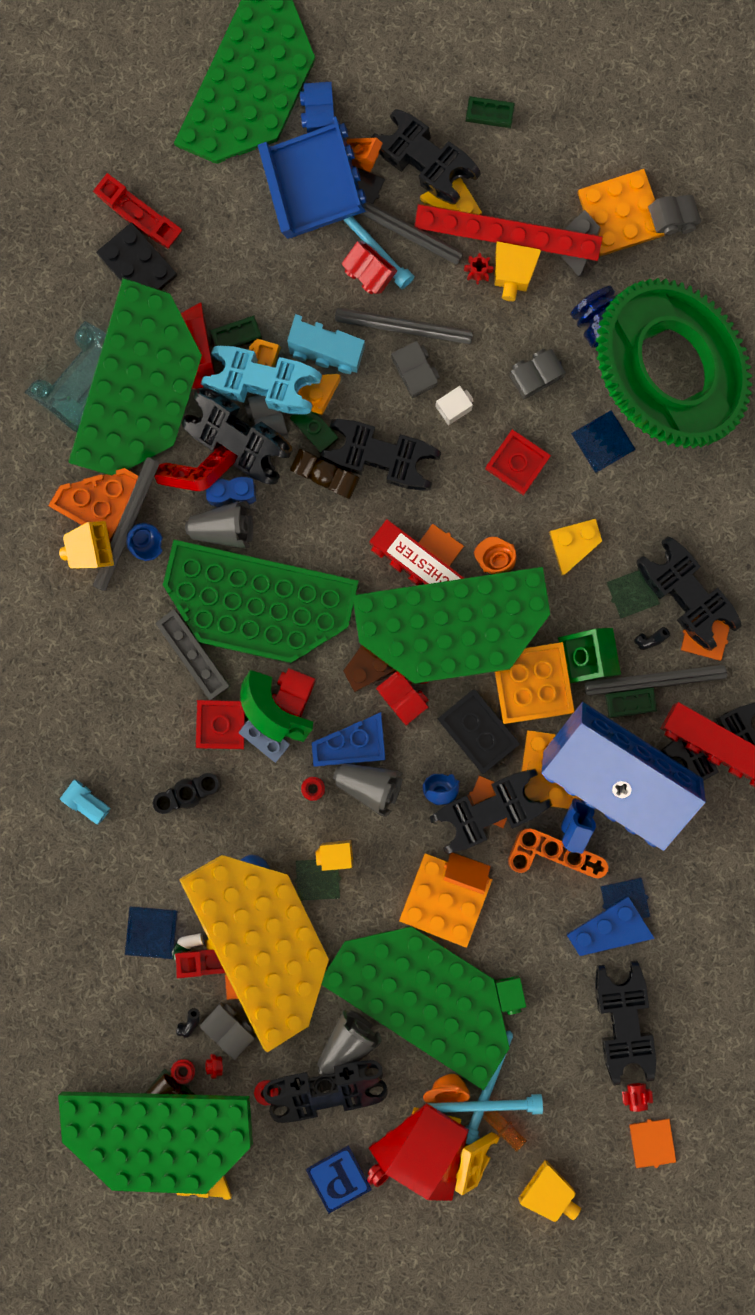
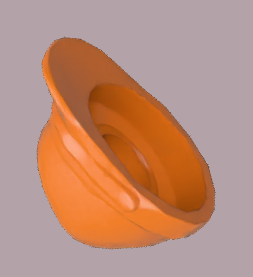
M498 537L484 539L477 545L474 551L475 558L481 568L489 574L511 572L517 560L514 545Z
M454 1073L437 1079L432 1089L423 1095V1100L427 1103L467 1102L470 1098V1092L465 1082L459 1075Z

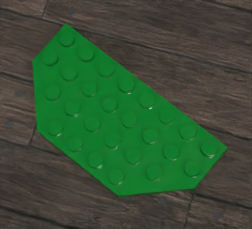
M293 0L240 1L174 141L176 147L218 164L230 157L240 156L256 150L261 143L267 142L272 144L278 141L315 62V55Z
M122 277L68 460L70 464L112 476L116 474V470L130 469L145 461L147 457L151 458L174 446L202 354L169 292Z
M173 540L163 587L199 643L292 664L349 628L354 606L352 595H356L359 581Z
M543 567L352 595L359 644L371 651L413 684L510 670L550 615Z
M412 926L345 941L324 974L322 986L482 1090L486 1088L510 1049L494 979Z
M65 1091L58 1095L62 1143L112 1191L207 1194L253 1145L250 1096Z

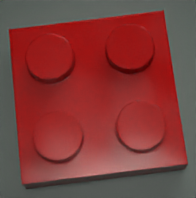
M512 429L485 467V470L524 496L551 455Z
M197 700L196 748L244 749L245 738L238 733L245 725V712L241 701Z

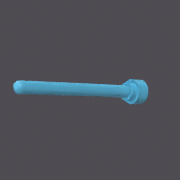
M353 216L344 219L362 241L369 244L380 256L397 269V273L393 278L400 289H404L413 281L415 276L409 269L400 268Z
M506 1031L510 1046L513 1034L511 1031ZM505 1057L486 1088L482 1090L478 1101H489ZM484 1111L473 1112L469 1126H465L469 1129L466 1144L470 1145L479 1140L478 1127Z
M531 1094V1097H526V1100L427 1103L442 1113L527 1110V1112H532V1115L543 1114L541 1094Z

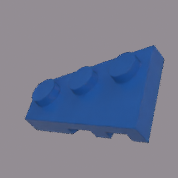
M381 712L312 742L314 767L385 760Z
M628 896L566 934L579 956L655 939Z

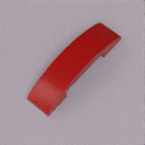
M108 173L93 190L104 203L122 218L132 223L141 232L167 249L171 247L182 232L180 227L164 215L163 217L127 191L123 184Z
M206 949L175 953L177 978L225 973L214 950Z

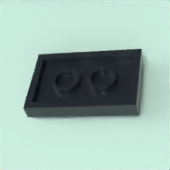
M132 223L96 251L97 255L120 281H122L123 277L161 290L177 277V273Z
M475 689L437 718L439 723L482 775L520 745Z

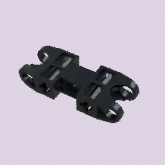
M395 109L390 114V118L398 126L397 131L392 135H378L374 133L370 137L378 138L383 143L379 154L385 161L401 172L408 164L412 165L421 172L419 174L421 187L438 199L450 204H456L460 200V195L452 187L453 181L458 178L477 180L481 175L479 168L464 151L448 141L442 149L435 146L429 141L431 135L427 125L413 115Z
M206 388L196 389L194 398L202 409L203 417L200 416L198 418L194 415H185L182 421L184 429L194 439L212 451L223 445L236 454L238 457L234 466L251 478L269 485L276 484L280 475L275 470L276 468L273 466L270 457L271 455L274 457L277 455L281 458H289L293 451L289 442L262 421L250 427L238 419L236 415L240 407L222 394Z
M331 420L329 427L343 434L346 442L342 448L332 449V452L322 450L321 459L338 466V468L358 475H362L365 465L375 468L379 466V469L389 471L386 483L412 490H431L432 482L423 479V476L417 472L416 463L422 459L429 458L439 460L441 452L437 448L422 440L402 434L399 436L397 445L374 439V426L354 420ZM407 445H409L408 450H407L406 457L404 458V455H405V452H406V449H407ZM403 464V467H402V470H401V473H400V477H399V479H398V475H399V472H400V468H401V465Z
M666 537L661 541L663 548L666 550V564L659 565L654 561L650 562L645 556H641L637 560L638 569L647 585L659 599L670 593L685 612V614L677 619L679 624L700 646L712 651L717 646L713 638V622L715 620L725 621L724 623L731 630L737 631L742 626L741 620L731 602L719 588L708 594L693 576V573L701 566L689 551L675 539ZM686 564L687 566L678 573L677 571ZM670 578V580L667 581L665 584H663L662 586L660 585L666 579ZM714 602H717L713 607L708 609V607L711 606ZM698 615H701V616H700L698 619H696L693 623L691 622V621H692L694 618H696Z
M755 702L734 708L715 718L721 727L755 745V731L751 725V719L755 715ZM679 739L677 742L671 741L660 750L668 757L677 756L681 758L685 767L703 778V781L719 773L715 764L707 760V755L702 752L696 754L685 748L687 744Z
M530 769L514 773L492 783L491 785L496 795L474 805L468 794L445 805L430 816L431 823L438 820L441 822L447 821L456 828L454 840L450 842L451 844L443 847L445 854L466 850L488 840L489 836L485 827L507 818L513 829L534 819L551 807L553 804L550 799L540 802V800L531 801L525 796V785L530 781V778L538 775L537 770Z
M637 960L630 961L629 977L626 982L620 985L612 983L610 977L606 974L605 965H597L595 992L598 1012L600 1014L611 1013V1021L614 1022L612 1024L614 1037L602 1038L604 1060L613 1086L621 1085L620 1076H623L624 1068L630 1063H637L642 1067L647 1082L654 1081L656 1073L654 1038L650 1032L640 1033L637 1009L649 1008L647 986Z
M374 1060L356 1061L334 1066L335 1073L309 1078L308 1073L303 1072L272 1080L263 1089L265 1101L271 1104L269 1108L271 1118L278 1123L296 1122L318 1117L317 1110L343 1105L344 1111H349L380 1103L388 1094L387 1085L381 1080L383 1077L382 1066ZM370 1068L379 1070L374 1076L367 1077L365 1075L366 1071ZM374 1087L383 1088L382 1093L379 1095H372L370 1090ZM278 1088L281 1090L278 1096H268L271 1089ZM278 1107H287V1111L283 1115L274 1114Z

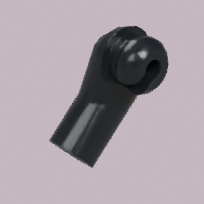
M662 627L649 638L644 633H641L634 639V643L639 646V649L646 650L661 644L670 636V632L667 628Z
M190 1009L187 1015V1023H179L177 1025V1036L188 1038L192 1035L199 1024L200 1012L198 1009Z

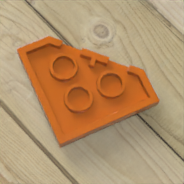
M123 468L116 470V474L112 476L101 474L76 483L60 485L48 506L80 525L87 522L106 521L109 541L111 542L139 476Z

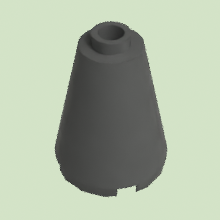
M237 501L192 515L185 523L186 534L190 535L192 540L238 548H249L250 545L247 543L253 540V517L248 516L246 509H250L247 501Z
M344 763L341 767L338 766L336 768L333 779L336 780L337 787L380 816L387 817L391 810L387 809L389 804H395L403 781L399 776L403 775V772Z
M344 1010L340 1014L318 1060L319 1073L322 1076L335 1073L334 1066L360 1061L380 1045L382 1038L377 1031L374 1034L370 1029L372 1024L362 1015L352 1010L349 1013Z

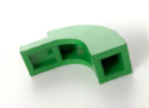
M250 670L241 684L240 692L241 704L249 721L262 734L274 741L281 742L286 736L293 740L304 742L313 729V721L283 711L272 698V677Z

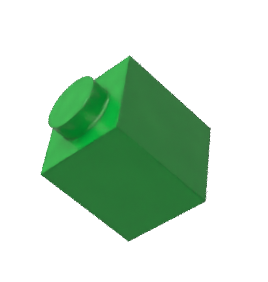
M513 976L495 980L502 1012L507 1011V1015L522 1012L521 1008H525L526 1003L520 977Z

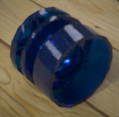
M611 285L585 297L570 313L574 320H578L577 326L579 328L590 325L583 335L591 348H596L599 344L596 342V338L600 336L597 333V330L601 327L599 322L603 319L602 314L606 312V307L616 297L613 296L615 290Z

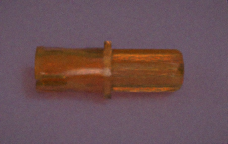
M485 1111L483 1118L498 1132L497 1136H501L506 1140L515 1152L527 1142L511 1125L512 1122H507L498 1111Z

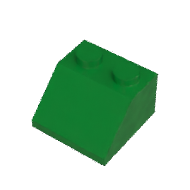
M597 628L558 637L559 643L563 642L570 684L621 675L613 628Z

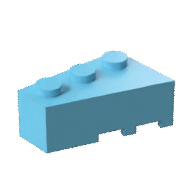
M295 314L287 340L289 352L293 355L294 359L299 361L313 360L316 365L328 368L329 365L338 368V371L345 374L358 372L365 348V340L339 330L332 332L322 329L323 324L318 322L315 323V326L301 321L302 316Z

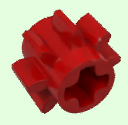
M481 253L475 258L469 256L468 262L470 265H464V271L469 272L467 280L474 279L477 285L483 279L488 282L489 275L487 273H492L494 268L493 266H488L490 257L485 259L481 257ZM476 266H481V272L477 271Z
M645 1083L628 1084V1091H622L623 1103L625 1106L629 1105L630 1111L648 1110V1103H653L651 1089H646Z

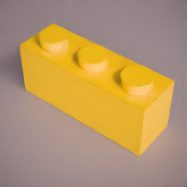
M351 840L322 843L316 851L317 866L321 865L322 871L352 868L353 853Z

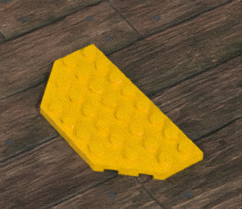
M221 855L180 878L179 880L264 1051L268 1053L309 1027L329 959L289 876Z

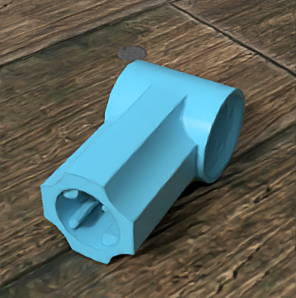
M76 779L72 781L60 797L64 804L75 811L78 810L97 825L103 821L111 809L91 794V790L86 786L83 787V784Z

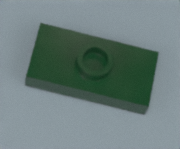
M469 96L465 122L511 128L515 103Z
M254 315L210 330L215 346L241 347L254 342L256 339H262Z
M315 412L294 414L290 417V420L320 454L322 450L328 449L338 440L337 435Z
M654 688L605 695L609 718L657 711Z

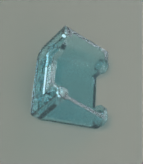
M86 321L77 329L74 337L76 345L82 351L57 381L51 385L49 382L39 379L34 381L24 392L74 432L78 430L106 335L105 332Z

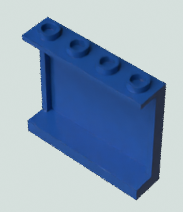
M336 116L333 117L334 124L271 147L267 142L258 145L280 230L287 239L366 212L364 203H367L364 190L359 189L358 181H361L357 167H353L352 159H355L351 145L347 146L345 139L349 137L345 123L341 124Z

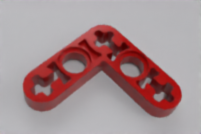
M220 445L197 468L162 463L159 465L154 478L159 485L203 491L211 487L235 463L238 456L223 445Z

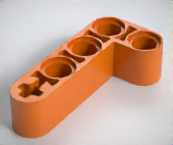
M530 828L522 829L518 833L508 857L509 867L518 873L529 870L535 854L593 878H602L608 872L606 860L588 851H584L582 854L578 853L579 861L576 864H570L567 859L570 851L564 847L561 840ZM527 832H531L535 837L534 843L530 846L524 845L522 841L523 835ZM553 841L557 845V851L553 855H548L545 852V845ZM517 855H523L526 859V863L522 868H516L513 864V859ZM585 860L591 863L599 861L598 865L601 866V870H596L593 873V868L584 865Z

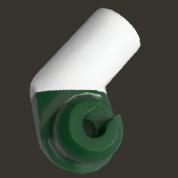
M202 933L179 938L172 950L173 960L176 962L175 953L188 952L192 947L203 945Z

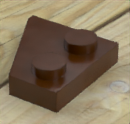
M362 645L343 670L354 692L396 671Z

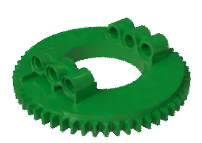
M656 278L654 281L648 279L646 282L642 280L638 284L634 283L632 286H628L610 302V305L606 307V312L602 314L603 319L599 322L601 327L597 330L600 336L596 338V342L599 343L596 347V351H598L596 358L600 363L598 368L602 372L601 378L604 379L605 388L608 389L609 396L615 401L614 404L620 408V412L626 415L627 420L633 422L634 426L639 427L643 433L649 434L650 438L655 437L659 442L665 441L667 445L674 443L677 448L681 445L684 448L689 446L692 448L697 446L703 447L706 444L710 445L717 442L733 431L735 426L740 424V419L745 416L743 413L748 410L746 405L750 403L747 397L752 392L748 388L753 384L748 380L752 378V374L747 372L751 369V365L745 363L749 360V356L743 355V352L747 349L739 345L743 342V339L736 338L739 331L731 329L734 325L733 322H726L728 315H720L722 308L715 309V302L708 303L707 295L701 298L699 290L693 293L692 286H688L685 289L683 282L677 285L675 280H672L670 283L667 279L660 281L659 278ZM670 329L686 338L697 351L703 364L705 375L703 390L685 400L673 398L659 389L650 378L643 362V341L650 337L653 338L665 330L668 331Z

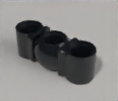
M205 773L193 779H181L173 788L168 789L166 792L158 793L154 797L153 808L161 814L171 813L175 809L193 808L199 804L201 799L217 793L221 788V780L212 773ZM207 777H212L215 780V787L211 791H207L203 785ZM187 786L193 790V796L190 800L183 799L181 795L183 788ZM163 796H167L171 801V805L167 810H163L159 805V801Z

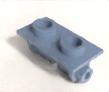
M249 720L238 732L275 763L290 745L285 739L277 742L265 736Z

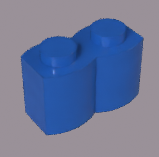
M332 82L304 83V91H300L301 106H305L306 113H301L302 128H307V133L334 124Z
M237 477L230 481L218 479L211 487L206 489L207 501L214 507H221L237 501H247L248 504L256 502L254 480L248 477Z
M576 798L573 799L561 824L564 833L562 843L568 851L582 854L596 829V823L593 819L595 811L587 806L584 801Z

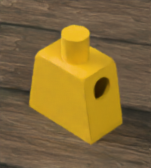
M497 242L495 249L494 285L504 287L502 293L503 300L515 301L517 290L527 291L540 256V249Z
M106 521L87 522L64 535L65 546L60 548L59 555L62 560H68L70 568L114 566Z
M544 1160L518 1197L522 1206L553 1222H557L562 1213L571 1220H575L581 1211V1207L571 1201L576 1194L573 1187L546 1160Z

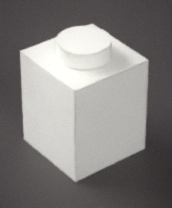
M458 386L438 399L435 407L449 426L472 411V402L474 400L467 390L463 391Z

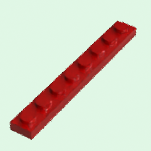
M418 204L414 226L422 230L495 243L503 242L595 261L599 259L603 236L424 204Z

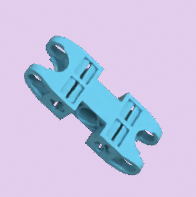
M234 346L213 347L211 356L222 362L225 368L219 374L211 375V377L204 376L201 381V385L204 388L222 394L230 400L243 403L247 392L266 396L265 402L268 409L288 414H309L311 412L312 403L302 399V396L298 395V391L303 386H311V384H319L321 382L322 374L316 369L304 363L281 357L278 359L276 368L257 363L258 359L255 351Z

